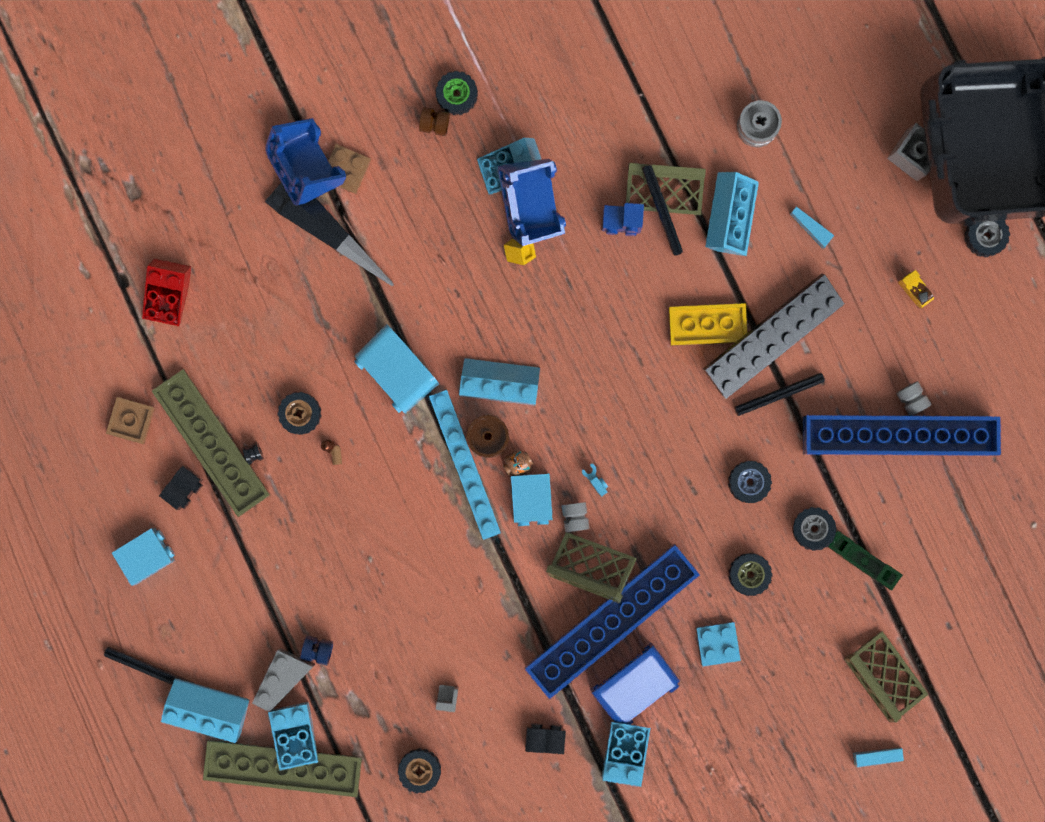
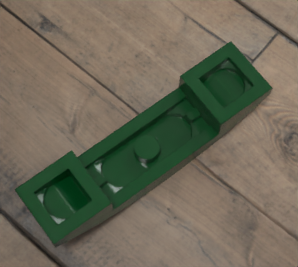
M839 531L836 532L833 542L828 546L837 555L891 591L903 576V574L870 554Z

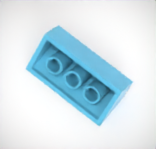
M718 172L705 247L718 252L747 256L758 181L737 172Z
M465 358L459 396L536 406L540 368Z
M175 678L164 706L161 722L236 743L242 733L250 699Z

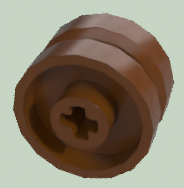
M491 415L480 416L468 428V445L480 457H496L502 454L508 446V428L498 417ZM486 433L492 435L490 440L485 439L484 435Z

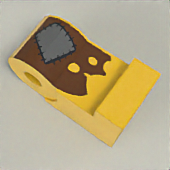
M914 270L898 281V283L912 301L922 309L934 300V296L919 277V273Z

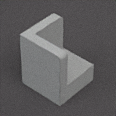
M440 685L436 710L455 712L459 687Z

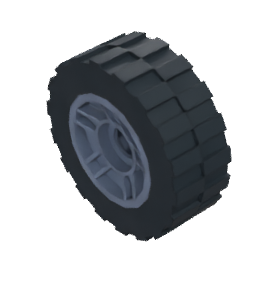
M745 461L736 465L728 477V487H730L731 494L741 502H759L767 497L768 492L771 490V474H769L768 469L763 464L756 461ZM752 478L753 485H747V480Z

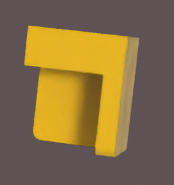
M511 239L504 244L508 262L525 265L536 258L534 243L522 246L516 240Z

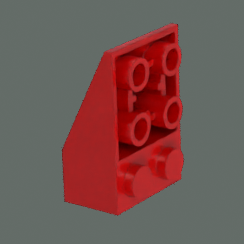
M155 258L147 265L142 319L180 326L190 283L191 266Z

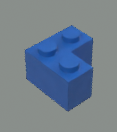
M644 204L604 205L602 231H606V234L617 235L618 232H623L626 236L640 234L643 227Z

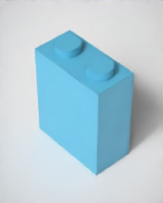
M550 474L511 476L514 523L518 522V526H529V522L537 521V525L549 524V520H553Z
M156 528L149 529L112 552L131 586L137 585L175 561L173 550L170 546L167 547L163 541L165 539L164 535L160 530H156Z

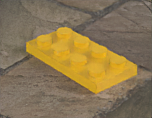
M746 303L669 307L670 346L737 342L747 334Z

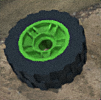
M462 71L448 72L447 75H443L436 87V98L440 108L454 116L468 113L477 102L478 91L475 81L471 79L470 75ZM456 90L460 92L459 96L453 95L456 92Z

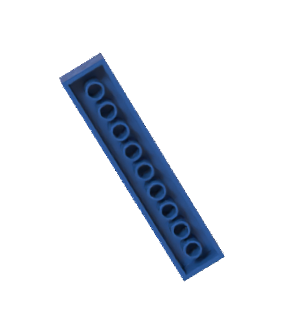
M803 416V455L999 456L1001 455V417Z
M673 544L625 584L621 593L622 599L620 603L606 599L527 664L525 670L550 700L700 576V574L678 547Z

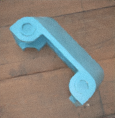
M388 324L354 356L356 358L355 364L361 370L365 368L394 401L392 406L398 413L403 411L406 414L439 385L434 376Z

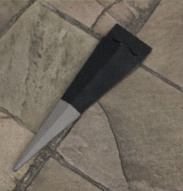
M280 183L266 199L265 203L279 215L389 285L394 286L393 282L316 198L296 206L291 201L283 184Z

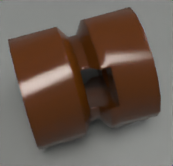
M423 107L419 132L430 134L434 131L435 135L446 136L450 112L442 110L435 112L432 108Z

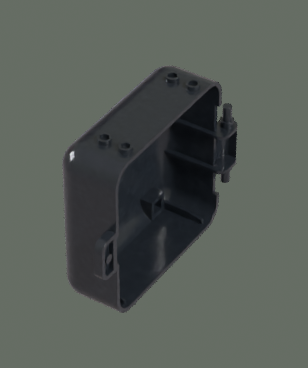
M1045 57L1033 60L967 63L966 60L952 62L951 65L928 78L921 87L920 100L933 206L937 217L945 223H963L964 226L975 225V222L1045 217Z

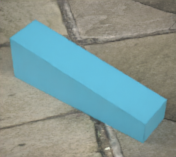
M795 207L790 215L822 249L834 237L831 232L798 207Z
M902 748L853 753L854 765L856 767L904 761Z

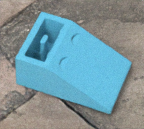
M524 137L477 159L489 195L501 191L498 166L541 160L534 138Z
M309 702L272 709L268 712L279 770L317 763L318 755Z
M611 722L602 771L603 781L642 786L650 728Z

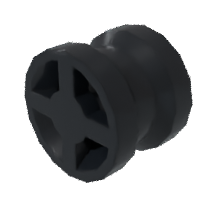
M257 441L252 446L242 447L243 454L249 465L253 464L255 460L261 461L264 459Z

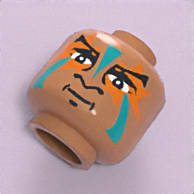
M516 450L505 457L506 464L503 465V468L508 476L511 474L512 476H523L531 471L533 463L526 451Z

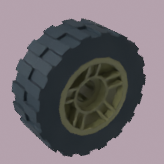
M753 553L742 554L731 563L728 571L730 584L741 594L757 596V594H762L764 590L769 588L768 586L771 584V578L773 577L772 568L769 566V562L760 555ZM752 571L754 577L748 578L747 573Z

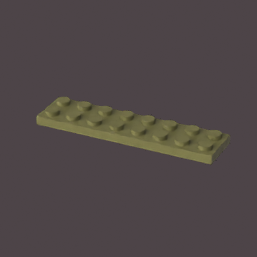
M184 369L152 390L154 396L237 517H240L270 496L264 484L253 468L247 463L242 452Z
M208 740L203 780L357 797L362 757L317 752V763L279 770L275 747Z

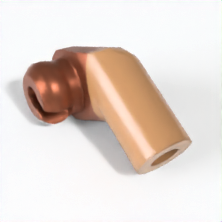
M332 440L323 441L321 449L332 455V464H342L340 446Z

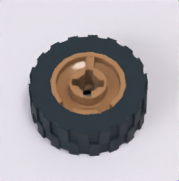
M294 392L291 395H287L278 407L279 422L290 433L298 435L308 434L316 429V426L320 423L321 407H319L318 401L309 394ZM298 410L303 411L302 417H297L296 412Z
M421 748L413 749L406 753L399 764V781L404 788L416 794L432 790L437 785L441 775V764L438 757L433 752ZM418 767L424 770L422 774L416 772Z

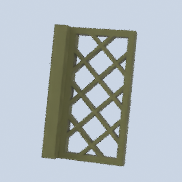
M629 163L626 203H630V197L637 193L643 200L640 204L645 203L648 206L644 207V211L657 212V209L651 207L647 202L652 195L644 199L638 192L640 188L647 184L642 167L650 164ZM652 165L655 176L659 177L664 183L660 186V189L666 185L672 193L665 200V203L673 196L681 203L676 209H670L666 204L669 213L701 215L706 169ZM632 175H638L645 181L637 189L631 183ZM673 178L678 179L682 183V186L675 192L667 184ZM682 179H687L688 181L684 183ZM691 180H700L699 189L692 193L687 184ZM683 187L691 194L684 202L676 195ZM692 197L698 203L697 211L689 210L685 205ZM683 206L686 210H679V208Z
M566 532L552 565L548 566L546 572L554 579L620 603L622 599L621 593L636 558ZM570 538L576 541L578 547L568 551L566 545ZM588 546L593 547L595 553L585 557L582 549ZM580 550L582 559L572 562L570 554ZM606 552L610 553L612 560L602 564L599 555ZM567 556L570 564L564 567L558 566L560 559ZM597 557L600 565L590 569L587 561ZM622 559L629 560L628 566L619 570L617 561ZM584 562L587 571L577 573L574 566ZM614 563L617 572L607 576L604 567ZM602 569L605 577L595 580L592 573ZM619 575L621 582L618 588L611 586L609 579Z
M883 631L874 636L853 654L844 658V661L889 722H898L902 715L929 695ZM880 638L885 643L884 651L875 650L876 641ZM863 651L871 652L869 663L863 662L859 655ZM875 653L884 654L883 665L873 664ZM888 655H893L896 658V667L886 666ZM873 666L882 667L881 679L873 676ZM886 668L895 670L894 681L885 680ZM899 670L907 673V683L898 682ZM885 682L894 683L892 694H886L884 691ZM898 684L907 685L905 697L896 695ZM911 686L917 687L921 694L918 697L910 698ZM896 698L905 699L904 708L900 711L895 706Z

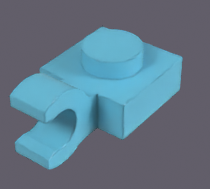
M591 463L592 473L587 474L583 469L582 474L588 478L602 497L608 493L606 490L608 485L602 478L598 479L596 477V467Z

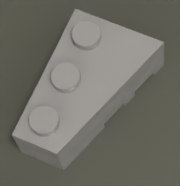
M280 648L277 650L252 704L270 712L315 664L301 660L300 657Z

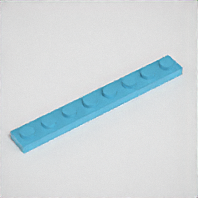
M445 390L429 396L483 540L500 534V528L448 391Z

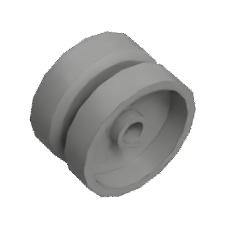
M758 100L751 102L743 109L737 121L736 129L739 138L751 147L768 145L774 140L781 128L782 118L780 111L768 101Z

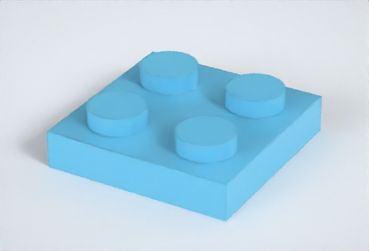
M735 622L696 627L702 667L741 661Z

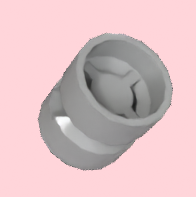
M918 381L896 393L901 403L906 404L904 408L909 416H913L932 405L927 395L922 394L923 388Z
M586 502L562 505V513L566 517L564 521L565 532L590 529L589 520L585 517L587 513Z

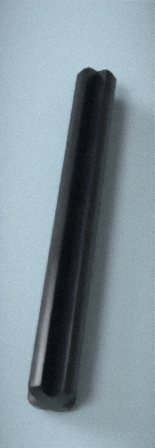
M646 165L642 167V171L674 256L683 253V249L652 165Z
M818 373L735 406V412L737 416H741L825 382V378L822 373Z
M107 647L104 652L105 657L173 685L175 678L191 682L111 647Z

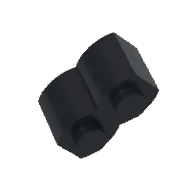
M182 466L163 489L159 497L176 510L185 509L191 502L189 499L193 493L197 494L203 487L201 484L203 479L187 466Z
M531 723V727L526 728L525 752L564 754L566 730L562 729L561 725H550V728H543V724Z

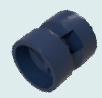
M307 635L301 652V660L309 662L316 660L317 664L328 666L334 642L326 639L319 641L317 637Z

